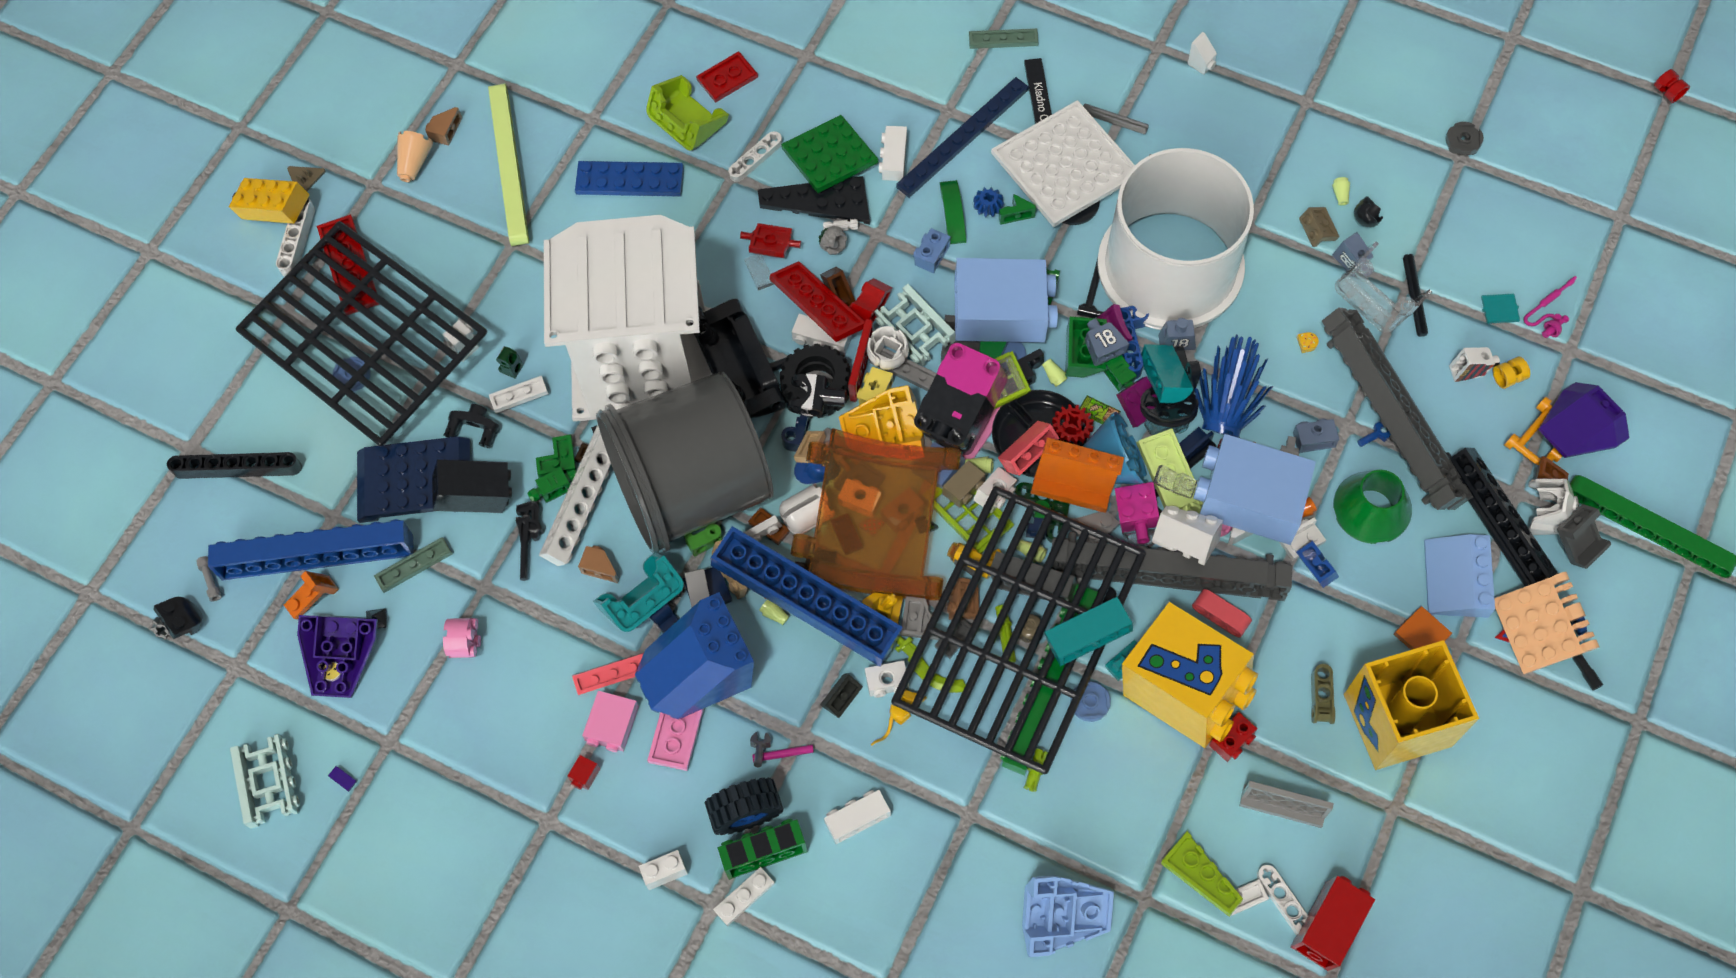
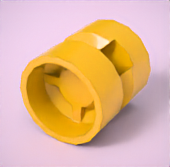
M1520 356L1493 368L1494 379L1502 389L1527 380L1531 374L1529 365Z

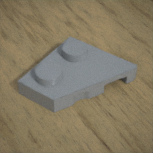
M1107 510L1106 513L1097 512L1074 519L1109 535L1120 525V522ZM1070 527V530L1072 532H1075L1076 536L1079 537L1081 531ZM1088 535L1087 538L1088 542L1093 543L1099 542L1100 540L1091 535Z
M906 596L901 636L922 637L932 616L926 598ZM933 635L930 637L931 640H939L938 637Z

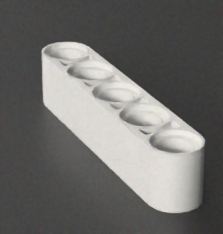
M309 197L295 224L287 223L276 260V266L284 277L295 267L303 255L315 214V207Z

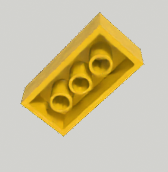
M244 178L228 207L241 219L295 224L310 194L298 182Z

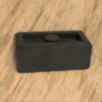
M843 674L820 705L837 718H840L863 686L849 674Z

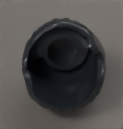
M1368 196L1364 197L1354 209L1355 219L1362 226L1375 227L1383 219V216L1379 217L1381 208Z

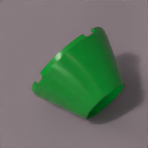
M1387 470L1365 471L1348 477L1340 484L1333 499V508L1340 527L1351 537L1365 543L1390 542L1398 538L1408 527L1412 516L1411 500L1402 481L1394 473ZM1377 491L1383 494L1389 500L1391 507L1382 508L1371 504L1365 498L1363 492Z

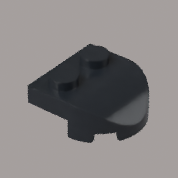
M173 597L154 605L153 609L173 639L187 633L195 634L199 630L203 619L196 605L184 597Z

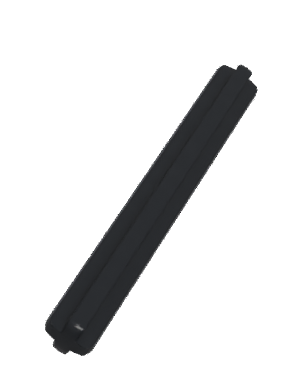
M1406 254L1403 257L1416 332L1419 337H1424L1428 334L1415 260L1413 254Z

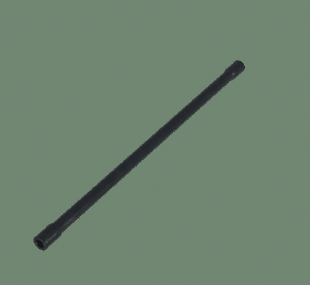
M1449 452L1446 453L1450 459L1452 457ZM1461 476L1460 480L1463 484H1466ZM1473 495L1469 503L1523 585L1525 587L1531 585L1532 583ZM1582 654L1572 657L1592 691L1604 685Z

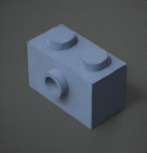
M1319 419L1316 422L1310 423L1307 421L1300 422L1293 431L1299 453L1336 448L1339 441L1334 419Z

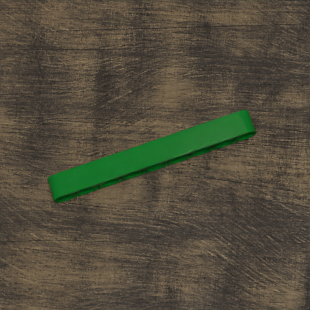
M1581 475L1573 476L1570 485L1574 496L1578 497L1579 504L1599 509L1600 514L1718 576L1724 578L1731 577L1736 567L1735 554Z

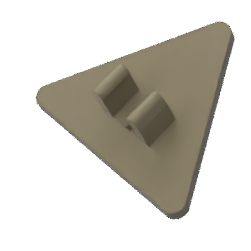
M295 166L287 168L291 180L298 182L306 191L326 172L324 168Z

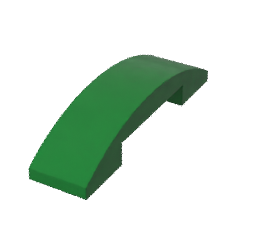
M957 180L939 182L946 221V232L950 236V244L966 243L964 216Z

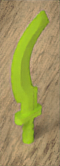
M900 636L896 641L899 647L896 646L895 650L898 653L901 651L905 652L909 656L908 661L910 662L916 646L912 644L913 639L911 637L905 640ZM921 656L914 671L923 680L929 666ZM935 673L930 686L941 691L946 678ZM955 679L949 692H963L966 686L964 680Z

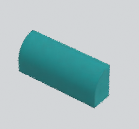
M1144 344L1141 354L1143 367L1159 402L1177 403L1186 399L1192 393L1193 386L1173 345Z
M1115 597L1045 631V636L1056 660L1062 666L1132 632L1133 623L1118 597Z

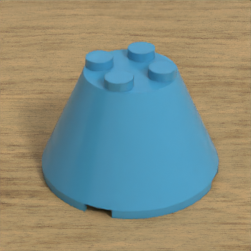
M1114 412L1088 439L1083 447L1124 457L1121 475L1117 476L1115 484L1137 485L1147 483V479L1144 480V476L1147 475L1146 468L1133 435H1128L1125 429L1128 426L1121 415Z

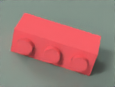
M1037 421L1006 449L998 459L1008 473L1020 476L1042 455L1047 437L1056 440L1060 438L1051 424Z

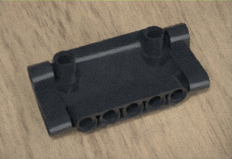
M728 300L705 312L699 306L700 333H694L711 373L715 374L723 371L730 378L750 418L768 415L784 408L786 401L779 388L780 385L739 300Z

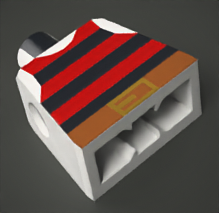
M1488 347L1463 348L1451 362L1449 368L1454 382L1485 376L1492 367L1500 364V359L1497 355L1492 356Z

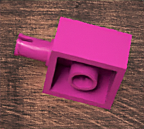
M1149 482L1114 488L1122 533L1136 531L1137 543H1148L1150 540L1147 529L1155 528L1159 520L1154 483Z

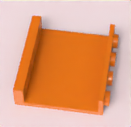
M1047 437L1034 476L1031 494L1106 513L1117 476L1121 475L1124 457Z

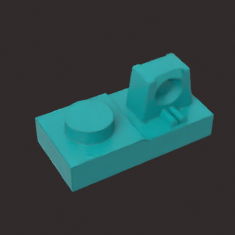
M1135 640L1105 664V668L1117 681L1122 679V663L1137 645Z

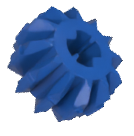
M992 186L989 190L985 187L982 191L978 190L973 199L974 209L978 210L979 215L984 213L985 218L988 215L993 217L995 213L999 214V209H1002L1004 205L1002 194H999L998 189L993 191Z

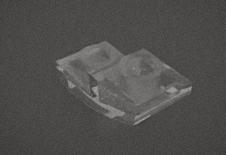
M1159 465L1153 483L1170 492L1190 499L1193 496L1197 480L1183 472L1177 473L1165 465Z

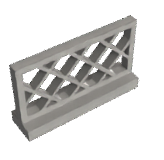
M1249 781L1247 785L1243 786L1239 804L1240 807L1318 828L1323 827L1324 819L1332 811L1334 805L1331 802Z

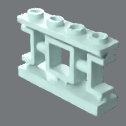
M907 284L902 288L903 292L897 294L901 302L890 311L884 306L880 308V311L878 309L875 310V321L880 327H894L889 321L898 315L901 319L895 325L910 342V358L914 363L925 366V362L931 359L927 351L938 342L944 347L948 346V343L953 344L955 342V331ZM909 300L916 308L907 314L904 309L909 306ZM914 318H917L924 327L914 335H911L904 326ZM933 325L939 332L930 338L927 334L933 330ZM921 339L924 344L919 347V353L912 345Z
M275 734L273 738L268 737L269 747L252 752L248 744L243 745L241 748L239 746L230 748L243 823L250 829L258 827L259 823H265L264 813L281 808V813L285 817L291 813L294 815L299 813L300 801L294 792L296 781L291 776L290 771L293 768L292 761L287 756L286 751L289 750V745L286 738L279 734ZM277 753L279 763L274 761L267 764L266 756ZM258 759L259 766L248 769L247 760L253 761ZM273 770L276 785L259 790L257 775ZM285 791L286 801L284 799L274 801L273 794ZM265 797L266 804L255 807L254 798Z

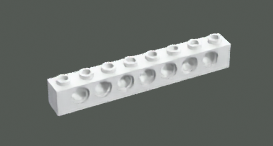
M598 425L539 554L540 557L557 566L565 565L571 560L573 555L571 552L580 540L579 534L585 528L588 521L587 516L595 506V498L602 490L603 480L607 478L610 472L608 469L611 463ZM597 457L600 458L601 464L598 463ZM590 473H591V474L593 475V477H594L593 480H591V478H590ZM582 490H585L586 497L583 496ZM575 506L579 509L578 514L575 512ZM568 523L571 525V531L567 527ZM560 539L564 543L563 548L560 546Z

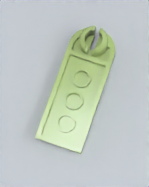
M1171 428L1137 441L1136 444L1164 508L1166 506H1176L1181 510L1196 511L1199 514L1203 502L1193 499L1197 484L1173 429Z

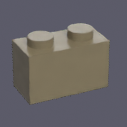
M968 460L943 485L942 494L959 508L963 504L967 505L972 500L973 494L985 482L986 474Z

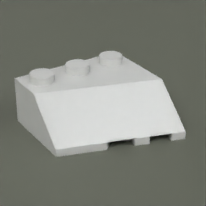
M1166 506L1160 514L1152 543L1170 551L1179 550L1183 552L1184 557L1190 559L1192 556L1199 559L1198 563L1205 565L1220 541L1223 520L1212 515H1201L1196 511L1181 510L1176 506Z

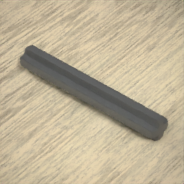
M1086 103L1083 105L1094 118L1142 134H1146L1149 125Z

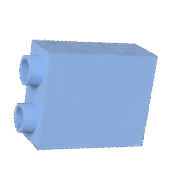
M956 258L954 279L955 341L1045 342L1047 328H1056L1058 318L1057 305H1048V297H1055L1056 275L1046 274V260Z
M1224 434L1219 448L1208 446L1202 467L1212 471L1209 479L1200 476L1193 499L1203 502L1199 513L1201 515H1212L1223 520L1224 525L1291 545L1301 524L1316 461Z

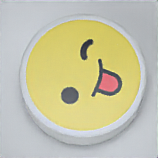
M332 662V669L326 672L325 680L335 681L341 676L342 673L336 670L338 663Z

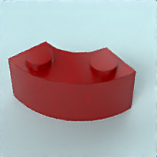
M873 278L863 284L860 296L855 302L850 304L849 308L864 321L869 319L874 322L876 318L875 310L878 309L880 311V308L885 305L893 287Z

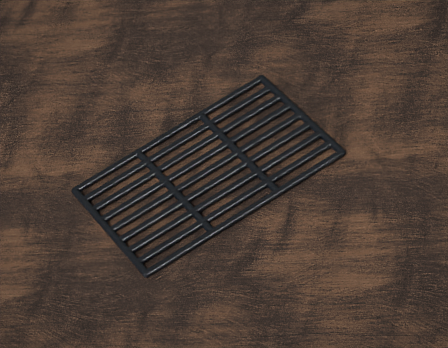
M341 221L337 222L236 327V331L378 446H383L487 334L486 328ZM340 230L378 257L380 261L372 267L333 237ZM329 243L368 272V274L362 280H359L323 253L321 249ZM317 256L354 284L355 287L349 294L308 263ZM386 265L390 266L425 292L428 297L420 303L381 274L380 271ZM302 269L306 270L343 300L336 307L298 279L296 275ZM373 278H376L416 309L408 317L367 285ZM292 282L327 309L330 314L324 320L320 319L283 289ZM363 291L403 321V323L395 330L354 298ZM279 295L314 322L317 327L311 333L307 332L270 302ZM436 300L478 333L471 340L429 310L428 307ZM350 304L391 336L384 343L380 342L342 311ZM266 308L305 340L298 347L295 346L258 315ZM421 314H424L464 344L465 347L457 354L417 324L415 320ZM337 317L378 350L369 357L329 326L330 323ZM252 321L255 322L292 353L284 361L245 328ZM409 327L453 360L446 367H443L402 334ZM325 331L364 361V365L357 371L316 338ZM396 341L400 342L440 374L431 381L389 348ZM310 344L352 376L345 385L304 353ZM385 354L427 388L418 395L378 364L377 361ZM297 358H300L339 389V391L332 398L294 369L291 364ZM370 368L374 369L414 402L405 409L364 375ZM359 381L401 414V416L392 423L351 390L352 387ZM346 395L388 428V430L379 437L339 405L338 402Z
M998 486L993 487L892 697V705L1041 774H1047L1105 645L1094 650L1076 691L1065 686L1076 659L1065 664L1057 682L1046 678L1055 658L1051 648L1039 674L1027 668L1056 605L1067 609L1062 623L1072 619L1075 613L1080 615L1088 611L1079 606V603L1107 543L1118 547L1091 609L1102 604L1125 551H1128L1137 556L1118 596L1122 606L1124 605L1146 556V551ZM999 495L1008 499V503L980 561H976L970 558L969 555ZM1017 503L1026 507V511L997 570L988 566L987 563ZM1035 511L1045 515L1015 578L1005 572ZM1054 519L1063 523L1033 586L1023 580L1051 520ZM1070 527L1081 531V534L1053 594L1042 590ZM1088 535H1091L1100 540L1072 601L1069 602L1060 598ZM966 564L976 570L947 631L944 632L935 628ZM984 572L993 576V581L965 640L959 639L953 635ZM1002 580L1011 584L1012 587L982 649L973 645L972 642ZM1019 589L1025 590L1031 594L1002 656L999 657L990 651ZM1040 597L1049 601L1019 666L1010 662L1009 659L1035 602ZM931 635L942 639L911 705L901 700V697ZM951 643L960 647V651L929 713L919 707ZM969 651L979 656L948 722L938 717V714ZM986 660L997 664V667L968 730L956 724ZM1006 668L1015 672L1016 675L985 739L975 734ZM1023 677H1026L1035 682L1007 744L1003 747L994 743V740ZM1042 685L1053 689V692L1024 756L1012 750ZM1062 693L1072 698L1042 765L1031 759Z

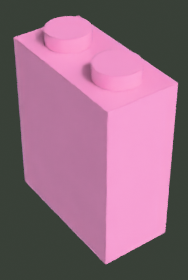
M598 691L582 735L587 744L593 747H598V745L605 746L611 752H617L618 750L624 752L639 708L637 701Z

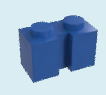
M1313 541L1296 552L1322 588L1339 578L1336 570L1327 559L1324 560L1325 557Z

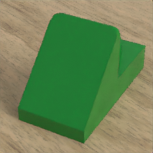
M1013 194L1012 207L1006 206L999 209L1000 225L1035 218L1036 212L1034 204Z

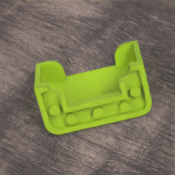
M680 75L651 87L646 112L652 121L685 149L691 151L724 126L729 114L721 108L715 109L711 114L690 96L692 90L691 83Z

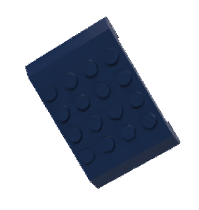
M458 436L364 447L357 451V521L359 523L378 521V518L433 512L432 474L437 459L472 461L471 440Z

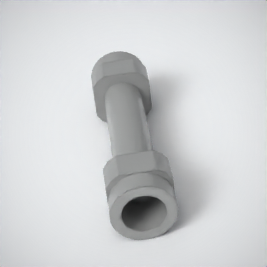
M200 557L196 562L208 587L207 595L210 601H218L222 596L220 589L215 585L210 568L208 567V557Z

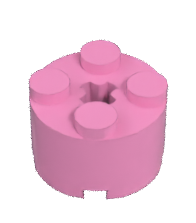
M452 618L445 621L444 630H447V635L443 637V647L445 655L449 656L448 658L476 657L477 647L481 646V636L477 635V618Z

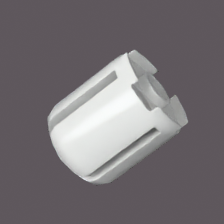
M816 483L782 501L779 507L780 516L784 524L796 536L803 535L835 517L833 510L829 511L828 499L820 486L817 487Z

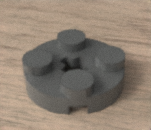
M1458 122L1453 127H1450L1446 134V144L1449 147V151L1459 155L1476 154L1484 139L1482 131L1480 129L1478 131L1475 125L1470 122ZM1462 136H1465V138L1469 140L1464 141L1461 138Z

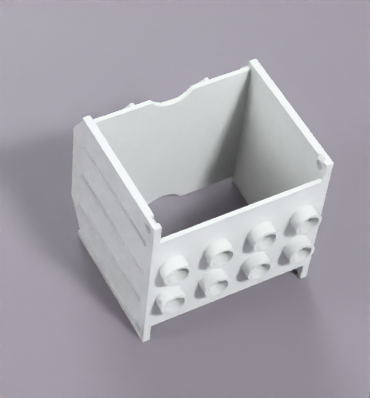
M662 215L577 222L549 240H544L545 347L566 345L571 359L573 422L596 420V413L600 409L605 410V405L612 404L617 410L712 375L694 333H700L699 306L703 312L711 309V307L704 306L699 280H697L694 226H686Z

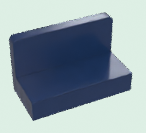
M1198 427L1179 443L1186 461H1189L1212 441L1214 436L1212 431L1206 434Z

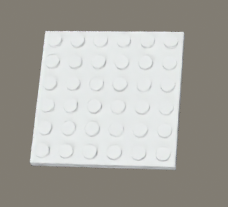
M1078 100L991 149V154L1053 227L1120 189L1124 178L1135 166Z

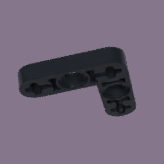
M1175 346L1174 349L1193 386L1192 392L1194 393V389L1197 387L1201 376L1200 364L1198 361L1188 362L1184 347Z

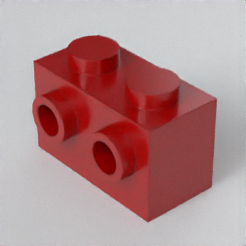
M1240 712L1231 719L1234 723L1225 739L1219 742L1213 738L1209 745L1227 762L1231 758L1236 760L1243 752L1241 748L1245 744L1249 746L1256 738L1254 734L1258 728Z

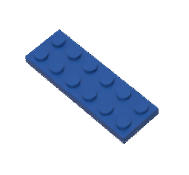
M578 161L575 193L576 195L681 197L684 165L683 163Z

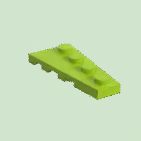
M1188 831L1161 861L1164 867L1229 917L1243 901L1240 894L1226 877L1222 876L1217 866L1204 854V850L1195 843Z

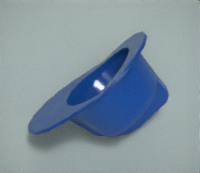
M818 452L813 463H796L794 467L796 479L804 484L832 480L839 472V465L837 466L833 458L825 452Z

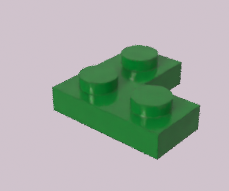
M571 434L553 437L554 455L536 458L537 475L539 478L559 468L564 473L576 470Z

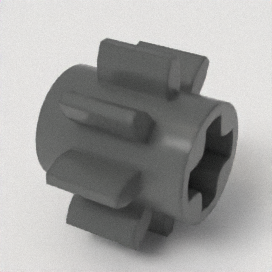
M156 617L153 620L154 625L151 627V630H154L156 637L166 640L170 633L159 617Z

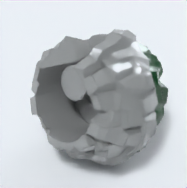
M838 226L825 228L818 237L821 249L830 255H837L846 247V234Z

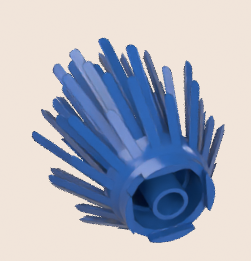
M1236 334L1235 338L1232 337L1230 340L1229 350L1226 346L1225 356L1222 357L1218 388L1219 345L1217 346L1214 371L1211 375V404L1205 368H1203L1204 380L1202 375L1199 379L1203 403L1199 390L1195 388L1194 391L1203 418L1202 429L1239 438L1241 430L1261 414L1260 412L1266 407L1262 405L1251 415L1273 386H1270L1264 394L1263 392L1267 386H1263L1244 412L1259 384L1258 380L1268 359H1265L1263 365L1258 368L1247 393L1260 358L1259 354L1256 355L1259 343L1255 344L1256 339L1252 341V338L1248 337L1245 349H1241L1244 338L1242 336L1238 337Z

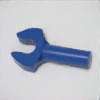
M1378 422L1373 427L1374 432L1359 439L1357 442L1360 447L1377 438L1385 442L1390 438L1391 434L1389 431L1383 433L1380 429H1383L1384 426L1381 422Z

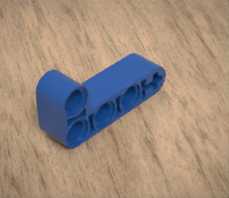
M1129 306L1120 309L1122 317L1125 319V325L1132 336V340L1128 341L1127 351L1131 350L1133 353L1126 352L1122 356L1130 367L1128 368L1135 372L1137 375L1136 379H1138L1142 374L1143 359L1135 329L1145 327L1146 324L1143 323L1148 319L1149 313H1146L1145 317L1139 318L1135 314L1137 311L1136 307Z

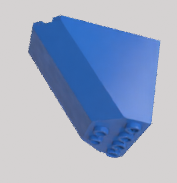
M718 592L700 600L645 649L635 677L640 683V688L648 700V705L652 711L661 712L679 720L752 688L754 660Z

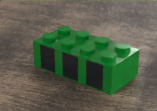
M793 819L784 820L779 826L774 828L773 826L764 827L759 833L754 835L753 833H747L742 835L739 840H727L717 847L724 871L729 880L756 871L760 867L764 868L808 852L797 819L794 821Z

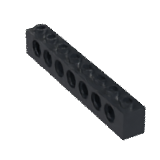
M1464 448L1451 457L1450 460L1531 583L1534 584L1559 574L1476 449Z

